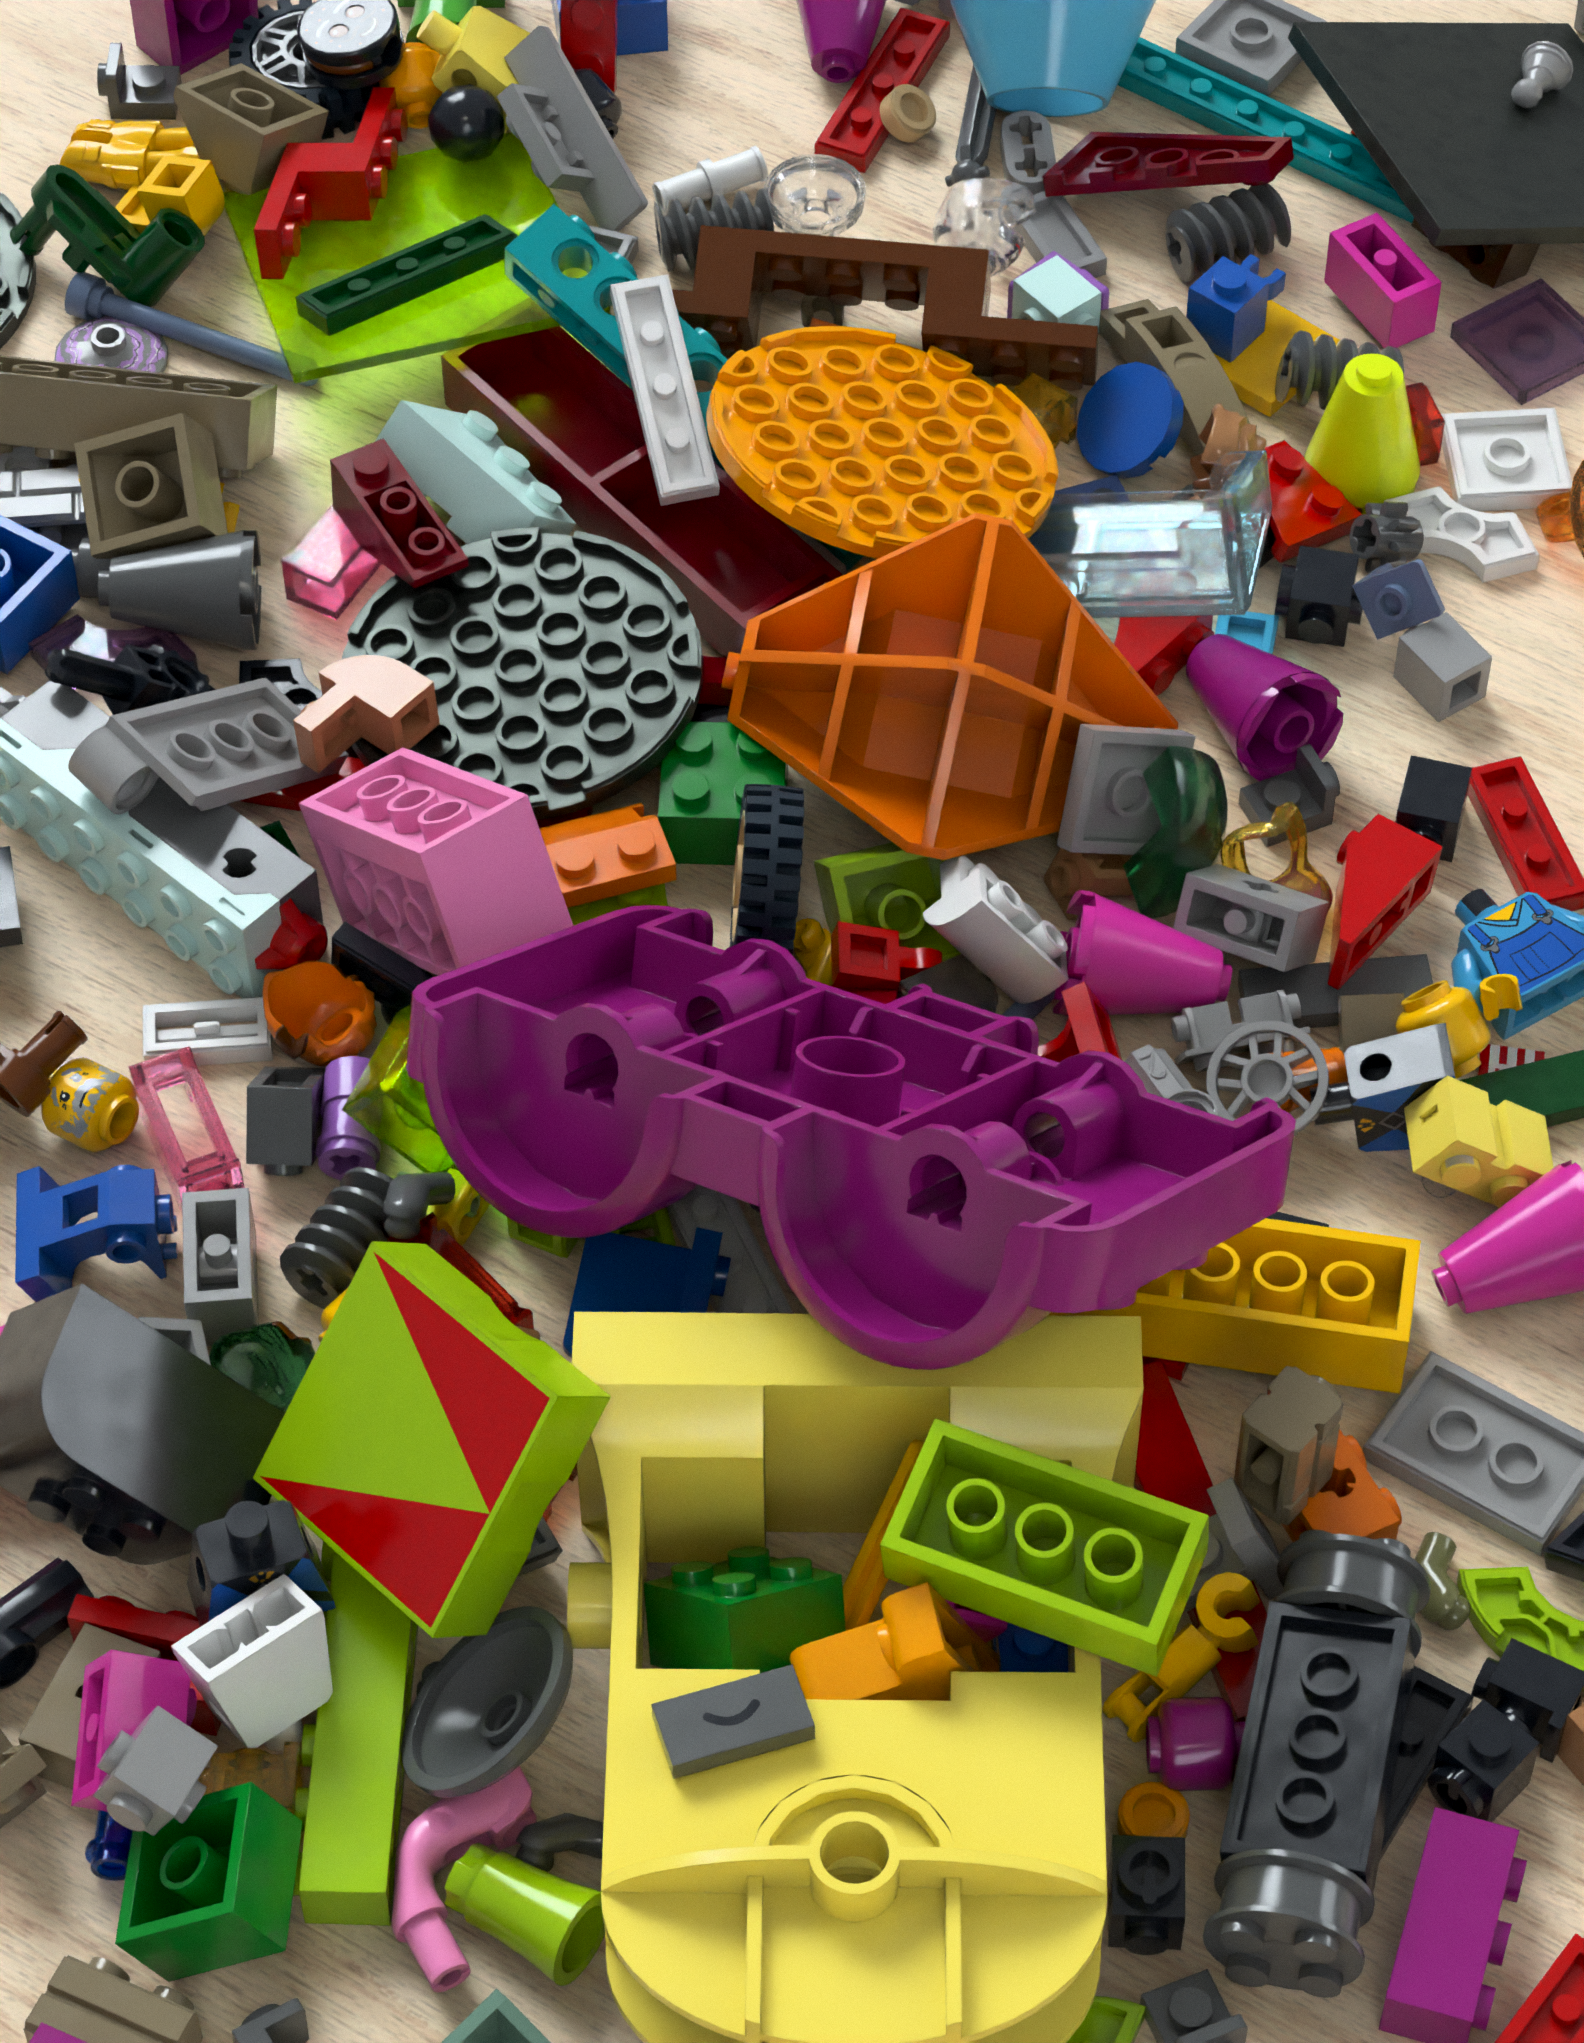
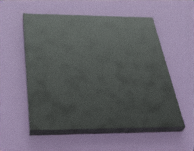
M1293 23L1288 35L1289 41L1434 246L1584 243V43L1569 23ZM1537 41H1549L1558 44L1568 53L1572 60L1573 73L1571 80L1565 87L1557 91L1543 92L1542 98L1536 106L1522 108L1515 104L1512 100L1511 92L1517 82L1523 79L1520 64L1522 53L1529 45Z

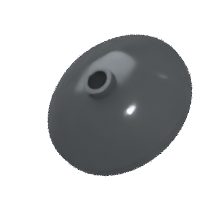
M539 1607L513 1608L497 1614L487 1635L464 1636L449 1650L423 1684L411 1707L404 1727L401 1745L402 1763L407 1776L413 1783L426 1793L440 1798L472 1794L502 1780L539 1748L561 1712L572 1679L573 1646L570 1634L562 1622L548 1611Z

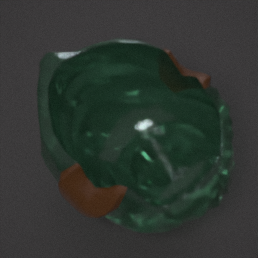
M275 1321L260 1325L254 1324L248 1328L219 1336L218 1340L214 1341L211 1346L209 1359L212 1367L286 1413L315 1355V1351L309 1338L298 1337L285 1324Z

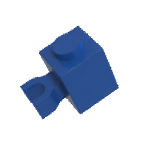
M1252 254L1242 261L1241 265L1222 256L1188 290L1186 317L1207 342L1212 352L1230 363L1265 331L1267 302L1276 298L1285 287L1286 273L1278 268L1268 277L1262 278L1258 276L1260 259Z

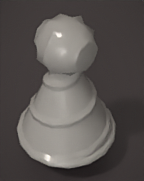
M1537 41L1529 45L1522 53L1520 64L1523 79L1518 81L1512 89V100L1522 108H1530L1537 105L1538 101L1542 98L1543 92L1557 91L1565 87L1571 80L1573 73L1572 60L1568 53L1558 44L1549 41Z

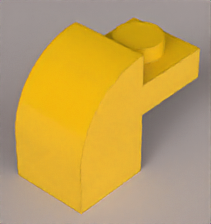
M164 155L142 185H132L115 208L140 234L161 209H175L193 220L205 237L223 213L225 201L222 187L211 160Z

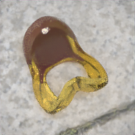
M1290 801L1285 802L1275 809L1270 822L1247 824L1232 831L1223 840L1220 851L1222 865L1251 875L1246 863L1244 841L1277 836L1285 832L1290 845L1289 864L1283 873L1268 881L1330 902L1329 911L1333 901L1332 891L1326 878L1308 861L1307 830L1297 805Z

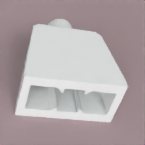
M282 1574L171 1645L174 1655L211 1711L247 1748H258L265 1744L270 1750L285 1751L295 1747L302 1740L303 1724L301 1719L328 1702L333 1693L323 1611L285 1574Z

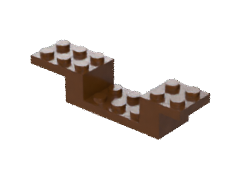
M701 225L693 291L672 289L679 316L694 330L697 327L706 330L716 340L721 349V354L727 359L731 358L737 351L744 350L746 352L757 347L763 292H771L775 298L786 301H800L805 298V295L828 297L830 302L838 305L856 306L861 304L862 300L885 302L887 307L900 311L916 310L919 305H923L924 313L921 331L923 351L928 352L930 345L949 352L973 364L972 374L976 376L991 377L993 382L1006 386L1023 385L1026 380L1049 382L1048 384L1052 388L1063 391H1076L1082 389L1083 385L1093 386L1096 383L1098 326L988 317L991 280L989 250Z

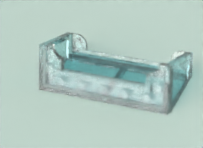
M1266 450L1234 451L1223 455L1217 460L1211 470L1210 489L1054 494L1048 515L1042 525L1028 540L1092 618L1245 615L1251 606L1272 511Z

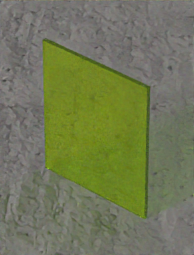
M512 132L506 133L490 156L482 160L466 163L444 156L438 148L398 156L396 170H389L387 196L385 199H379L372 221L311 220L310 226L302 229L298 257L291 258L284 279H261L254 227L270 187L252 195L239 194L234 191L223 193L225 201L224 211L294 384L561 326L505 275V259L331 336L326 335L298 315L295 297L299 296V294L483 214H487L519 236L553 204L559 207L551 190L535 176L531 168L532 159L521 140ZM569 268L562 272L570 278H581L588 274L580 268ZM609 306L604 311L611 315Z

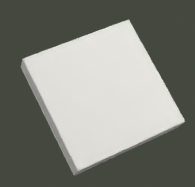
M1555 408L1440 414L1438 428L1452 496L1455 502L1479 512L1572 506L1574 489Z

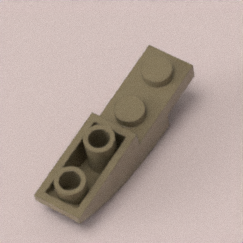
M1149 299L1100 311L1099 334L1128 363L1140 362L1154 366L1165 372L1173 380L1174 388L1180 391L1184 403L1183 425L1179 437L1197 455L1205 450L1206 444L1198 437L1211 416V410L1217 403H1221L1230 412H1238L1240 416L1247 417L1239 397L1220 362L1204 338L1177 306L1159 310Z

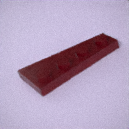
M1090 132L1049 169L1042 178L1046 197L1234 183L1259 186L1273 181L1294 159L1291 137Z

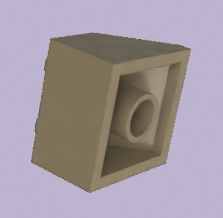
M242 63L175 87L173 95L200 159L211 160L217 177L225 181V185L230 190L244 195H252L271 186L287 143H321L329 112L325 108Z
M183 412L74 444L91 556L94 558L111 559L228 533L212 432Z

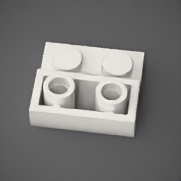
M965 855L947 859L940 864L942 898L923 912L925 921L1013 1001L1020 1004L1037 1001L1056 990L1068 980L1066 960L1068 946L1064 937L1053 924L1042 920L1029 904L1023 902L1018 893L1008 883L999 880L995 873L985 864L978 863L975 865Z

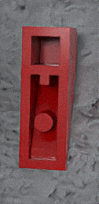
M1379 813L1360 832L1352 830L1347 835L1339 849L1336 860L1338 864L1342 865L1335 894L1328 985L1339 990L1430 894L1443 848L1441 845Z

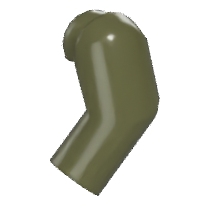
M1429 1532L1425 1534L1414 1559L1424 1568L1431 1582L1429 1601L1420 1613L1429 1622H1437L1445 1630H1454L1462 1626L1470 1614L1469 1601L1462 1595H1459L1458 1587L1446 1574L1457 1547L1455 1542L1446 1535L1438 1532Z

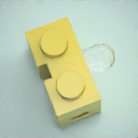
M1448 1075L1404 1108L1413 1173L1422 1176L1423 1187L1434 1197L1444 1198L1451 1196L1456 1191H1460L1501 1207L1554 1168L1544 1115L1508 1100L1502 1101L1497 1106L1490 1104L1488 1092Z

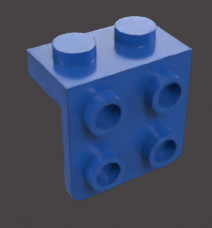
M697 1227L692 1249L611 1232L586 1238L563 1339L564 1352L572 1358L574 1312L706 1313L710 1294L723 1297L731 1258L718 1255L723 1232Z

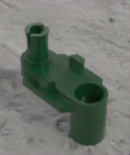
M58 164L50 165L31 188V197L34 204L21 221L10 231V238L14 245L24 235L28 236L19 250L27 255L36 256L40 254L44 249V245L57 230L69 243L62 253V259L73 271L85 272L89 265H91L126 298L149 307L155 306L205 246V238L196 223L187 215L171 208L161 209L140 234L83 177L74 170Z

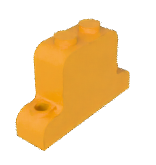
M928 1582L901 1590L885 1598L881 1603L882 1619L804 1644L790 1654L791 1665L793 1664L805 1699L949 1701L950 1671L999 1672L997 1653L966 1624L964 1619Z

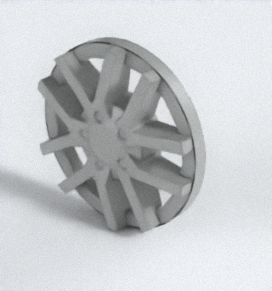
M1257 1021L1236 1029L1217 1046L1208 1065L1206 1086L1208 1095L1215 1100L1218 1107V1116L1231 1121L1236 1120V1117L1250 1102L1254 1104L1256 1101L1268 1097L1278 1104V1108L1281 1109L1280 1105L1284 1104L1288 1099L1292 1100L1304 1111L1296 1119L1294 1136H1296L1298 1132L1306 1128L1319 1116V1112L1328 1094L1329 1072L1319 1046L1303 1030L1280 1021ZM1274 1033L1273 1054L1259 1053L1257 1034ZM1284 1036L1295 1039L1305 1048L1283 1057ZM1248 1038L1250 1060L1228 1054L1237 1043ZM1313 1058L1318 1071L1298 1076L1293 1075L1292 1068ZM1225 1064L1242 1070L1241 1080L1217 1078L1221 1065ZM1318 1083L1316 1095L1310 1104L1297 1090ZM1218 1090L1239 1093L1227 1110L1219 1098Z

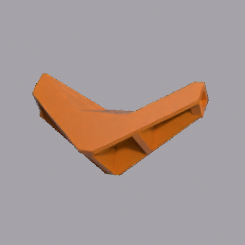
M980 513L971 514L748 620L741 654L729 651L721 688L733 690L727 717L729 722L905 852L940 860H947L1059 832L1080 724L1178 729L1176 719L1013 520Z

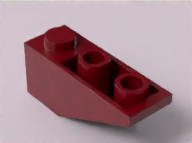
M384 438L330 459L333 508L359 546L413 588L468 567V557Z

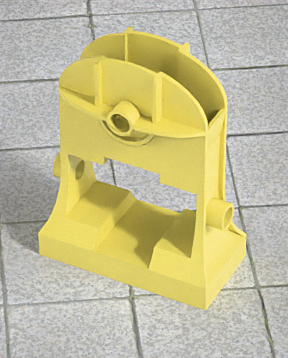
M574 1312L572 1365L611 1396L577 1461L582 1531L598 1548L605 1563L570 1562L567 1596V1631L570 1634L573 1649H610L601 1902L606 1940L607 1978L613 1999L624 2020L644 2043H1066L1082 2024L1094 2001L1099 1984L1101 1943L1106 1919L1107 1866L1100 1656L1068 1645V1672L950 1671L949 1701L806 1699L815 1724V1739L673 1779L652 1718L651 1704L760 1674V1670L642 1669L645 1617L644 1582L647 1579V1562L683 1563L705 1561L719 1563L727 1561V1553L730 1550L749 1546L766 1548V1532L868 1533L910 1442L914 1439L925 1441L935 1418L1134 1489L1144 1389L1141 1316L1048 1315L1033 1328L970 1362L951 1368L915 1370L891 1366L856 1352L826 1331L810 1314Z

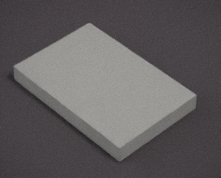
M1432 1351L1426 1356L1363 1447V1453L1367 1462L1539 1556L1542 1555L1543 1550L1548 1546L1584 1492V1433Z

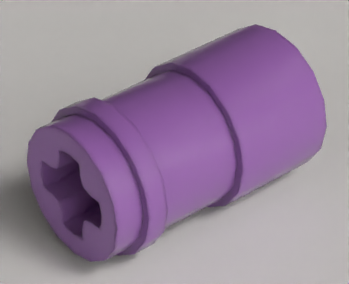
M340 1057L331 1061L325 1067L320 1111L323 1122L321 1135L317 1139L316 1155L321 1171L329 1177L341 1180L349 1169L356 1167L375 1170L376 1164L380 1160L381 1144L378 1140L380 1124L384 1120L388 1073L385 1067L377 1061L366 1057Z

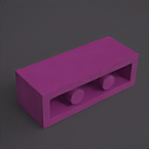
M1434 1807L1378 2030L1424 2043H1467L1471 2027L1486 2031L1496 1988L1482 1984L1487 1963L1502 1966L1512 1924L1498 1920L1503 1899L1517 1903L1527 1860L1513 1857L1520 1830Z

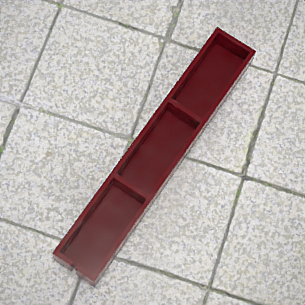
M533 302L441 355L445 405L455 412L467 414L468 411L473 410L491 419L498 427V432L496 433L498 437L508 447L518 451L529 461L530 467L528 470L539 482L549 486L561 497L562 502L560 506L586 533L601 536L622 544L657 565L674 581L685 596L688 608L694 617L697 629H699L700 636L724 658L728 657L729 651L741 654L748 620L843 576L780 519L752 500L715 462L714 465L720 486L719 495L661 506L633 390Z

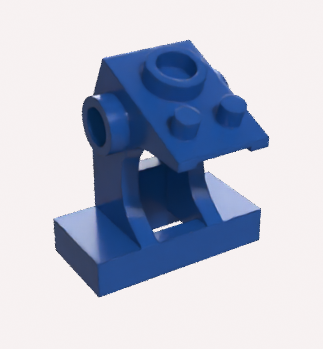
M118 1165L108 1171L59 1186L40 1166L17 1173L15 1283L35 1302L72 1288L75 1268L81 1261L92 1256L106 1254L110 1260L123 1264L141 1260L160 1279L167 1277L166 1260L178 1259L177 1242L166 1243V1234H174V1232L178 1231L177 1216L174 1215L171 1194L160 1195L154 1169H141L134 1165ZM98 1212V1218L77 1224L82 1217Z

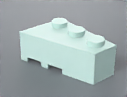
M401 400L375 440L378 441L384 438L425 498L428 495L452 516L446 526L466 544L491 538V531L512 528L540 527L541 533L569 535L576 525L574 520L560 506L562 502L561 497L553 489L539 482L528 470L530 467L529 461L521 453L508 447L496 434L498 432L497 425L487 416L477 411L470 410L467 414Z

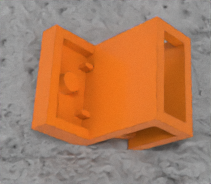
M642 803L539 828L567 908L677 880L676 862L658 817L655 814L644 816V805Z

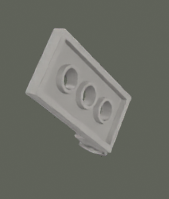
M265 677L111 715L105 726L90 733L77 746L69 760L68 769L73 776L114 814H123L137 806L149 794L159 776L190 806H196L200 811H205L337 774L349 754L344 751L319 774L301 763L293 720L300 715L301 710Z

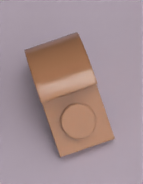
M360 655L345 658L330 664L318 672L322 696L318 700L307 704L300 715L293 720L300 761L318 774L361 737L387 754H391L402 747L410 750L440 724L434 682L398 660L379 655Z

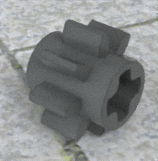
M1384 501V503L1365 504L1366 514L1360 515L1355 519L1349 536L1353 554H1359V558L1367 559L1365 571L1371 573L1386 563H1390L1395 568L1416 558L1422 549L1424 534L1420 520L1412 516H1406L1408 503Z

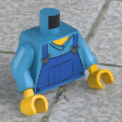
M1483 889L1473 890L1460 900L1456 906L1455 915L1463 922L1465 927L1460 931L1457 954L1451 963L1453 986L1464 987L1472 993L1480 1011L1484 1013L1485 1019L1491 1022L1503 1040L1584 997V915L1551 905L1537 893L1526 892L1500 907Z

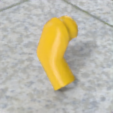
M802 919L796 923L793 944L795 955L805 969V975L808 979L832 986L831 933L826 928H822L815 919Z

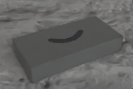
M793 1664L651 1704L652 1718L673 1779L815 1739V1724Z

